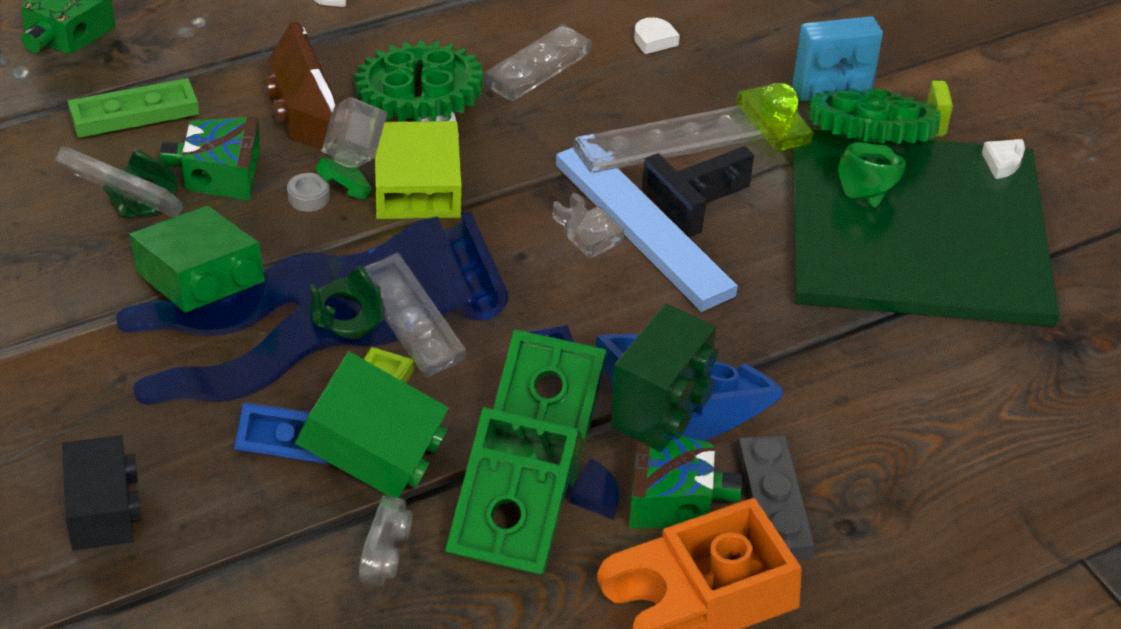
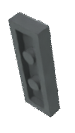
M786 436L739 438L737 453L748 499L755 497L796 560L812 559L815 546Z

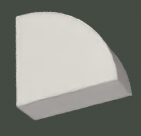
M1023 139L984 142L982 155L995 179L1010 176L1019 169L1025 145Z

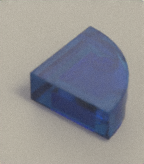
M590 459L570 491L569 503L614 520L618 510V484L607 468Z

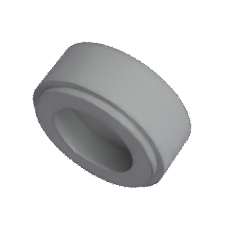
M315 173L299 174L293 177L287 184L288 202L293 208L300 211L310 212L325 207L330 200L329 183Z

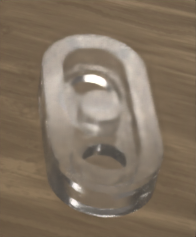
M386 495L382 497L362 552L359 569L360 583L382 587L386 578L393 579L395 577L400 557V550L397 548L399 539L405 541L408 539L413 520V512L406 510L405 499Z

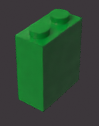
M208 205L129 233L136 273L184 312L265 282L259 242Z
M348 351L309 414L295 444L391 498L398 500L407 484L416 488L424 475L429 462L422 459L426 450L434 454L448 429L440 424L449 407Z

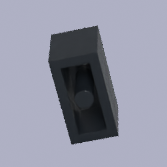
M117 435L62 442L65 513L72 551L134 542L132 522L142 521L139 492H130L129 484L138 483L135 454L125 455L123 436Z

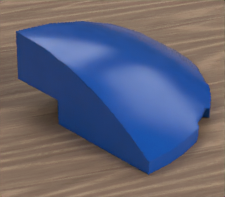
M638 334L597 335L596 346L606 349L608 353L604 370L612 389L614 364L633 343ZM716 361L711 372V380L715 381L713 393L703 407L697 405L691 413L689 424L682 436L706 441L727 432L758 415L781 399L783 389L769 377L746 363H743L736 370L731 365Z

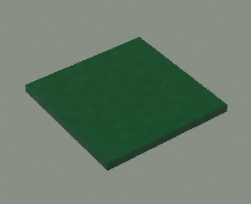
M793 128L794 303L1056 327L1059 310L1033 149L1025 148L1022 163L1015 173L1004 178L995 179L982 155L984 144L938 140H916V143L903 140L901 144L886 141L883 144L880 142L860 141L855 138L849 139L847 134L834 135L832 131ZM864 142L887 145L893 149L895 154L903 157L906 161L905 173L901 180L886 193L877 207H872L866 199H850L843 191L838 166L849 144ZM879 159L877 163L883 164V160Z

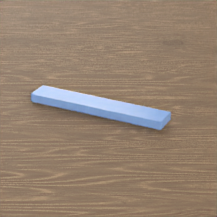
M591 141L556 154V166L701 312L736 297L738 285Z

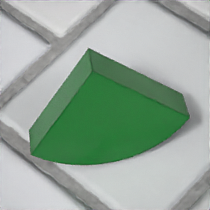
M321 157L315 168L317 173L327 183L333 178L349 188L346 194L351 197L366 200L372 190V187L356 164Z

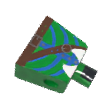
M258 117L194 120L189 124L185 143L164 141L161 143L160 158L168 167H182L184 187L189 191L251 200L261 150Z
M684 436L678 439L673 437L664 450L659 452L637 441L629 528L652 529L671 527L710 513L712 500L739 503L742 474L714 471L715 447L710 442Z

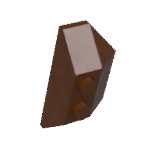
M298 21L291 22L268 59L269 76L264 77L267 99L274 100L273 108L277 124H284L291 140L339 157L348 156L347 122L338 106L305 28Z

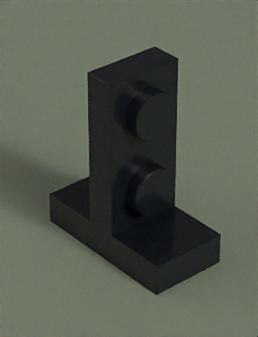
M743 146L683 170L676 171L659 153H656L644 159L641 190L688 237H692L702 233L706 204L750 186L755 155L746 146Z

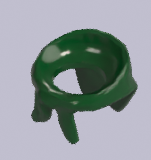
M134 149L128 165L118 174L112 186L105 185L103 190L109 196L111 205L122 217H151L159 215L171 207L176 200L178 182L176 175L166 166L161 158L154 159L143 151ZM149 181L156 184L155 195L143 204H138L136 197L128 196L125 199L123 197L124 190L130 183Z
M363 266L356 267L347 277L334 280L320 289L315 284L310 285L312 322L318 327L325 328L343 338L360 339L372 334L382 322L385 309L381 297V288L372 282ZM334 296H342L358 303L361 306V312L354 319L346 321L337 320L334 318L336 311L331 306H325L327 300Z

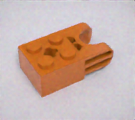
M754 497L663 529V537L609 556L602 562L598 570L597 582L604 595L614 603H626L634 600H646L656 603V605L636 616L632 629H743L800 608L802 567Z

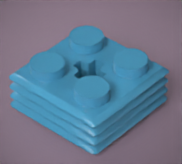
M873 16L812 22L801 25L792 85L795 88V92H797V96L800 97V101H811V97L815 96V93H823L824 90L835 92L836 88L849 91V88H854L858 91H864L865 88L873 89L883 30L880 29V25H877L878 22L875 21Z

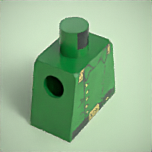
M26 0L21 8L25 30L21 35V41L24 47L32 53H38L47 46L66 54H72L116 27L112 0Z

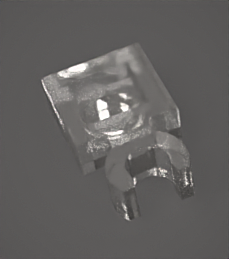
M576 193L571 194L570 208L562 206L558 201L553 203L552 216L554 220L565 226L564 235L589 258L623 243L624 229L599 206L588 211L585 208V200Z

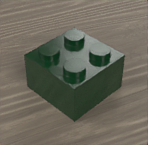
M665 303L614 364L611 428L659 452L664 450L673 437L680 438L689 424L691 413L697 405L703 407L710 399L714 390L715 381L711 380V372L718 357V349L714 348L716 326Z

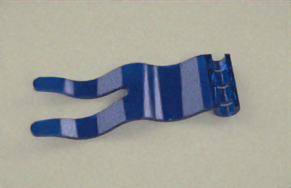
M466 211L461 212L460 223L450 230H443L438 217H433L406 227L387 242L362 253L342 256L322 253L293 255L264 271L265 282L239 291L227 299L206 304L188 312H184L172 302H150L122 308L117 313L116 322L117 327L123 332L166 329L201 336H216L247 328L263 319L279 306L291 301L296 303L298 309L286 317L262 342L245 355L216 366L168 369L143 377L134 384V396L142 404L148 405L177 399L220 402L243 398L266 388L279 379L298 361L321 348L341 344L364 347L380 346L397 342L422 331L441 316L461 307L463 314L469 319H489L505 308L508 302V291L472 212ZM361 265L367 271L372 282L381 288V297L385 309L382 322L372 334L360 339L343 338L325 328L318 327L312 322L310 285L315 284L320 289L334 280L347 277L356 267ZM334 296L327 300L325 306H331L336 311L334 318L337 320H351L361 312V306L358 303L342 296Z

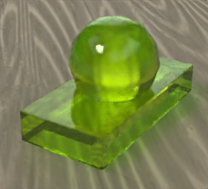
M773 83L767 86L739 91L736 103L776 151L811 144L814 132L796 113L798 109V96L792 87L786 83Z

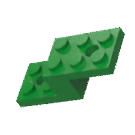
M514 329L494 408L483 407L445 549L448 555L545 577L566 490L574 491L608 355L606 349ZM548 375L556 376L563 382L561 392L551 399L542 398L536 392L539 380ZM504 503H514L521 510L519 522L509 529H502L494 523L495 510Z

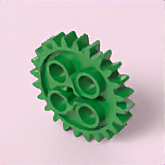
M420 40L417 46H411L406 41L403 42V48L399 49L389 45V52L385 53L377 50L375 51V58L365 57V65H358V73L354 74L357 101H361L363 109L370 108L371 115L373 116L383 113V120L385 121L394 116L398 117V122H405L408 118H412L414 122H421L422 118H428L430 122L436 121V116L440 115L451 119V111L465 113V105L474 106L475 98H481V89H484L481 62H476V56L467 55L465 48L454 51V44H449L442 48L439 46V41H435L431 46H425L423 40ZM423 66L421 71L422 96L416 98L417 67Z
M836 88L835 92L824 90L823 93H815V96L811 97L809 120L813 121V125H820L821 130H832L834 135L847 134L849 139L855 138L860 141L880 142L883 144L886 141L901 144L903 140L916 143V140L927 141L928 138H935V134L939 132L941 111L935 110L936 106L927 105V101H915V97H901V93H893L882 89L865 88L864 91H858L854 88H849V91Z

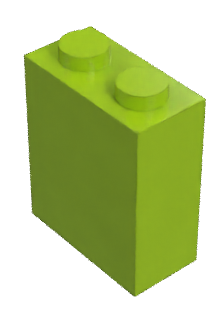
M457 121L375 122L376 219L461 218L462 185Z

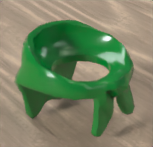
M864 142L849 144L838 166L839 178L845 195L850 199H866L872 207H877L886 193L901 180L905 173L906 161L903 157L895 154L893 149L887 145ZM882 159L883 164H878V160Z

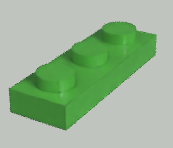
M188 78L67 100L77 138L90 135L96 136L106 132L138 128L147 124L180 120L184 117L199 115L198 101Z

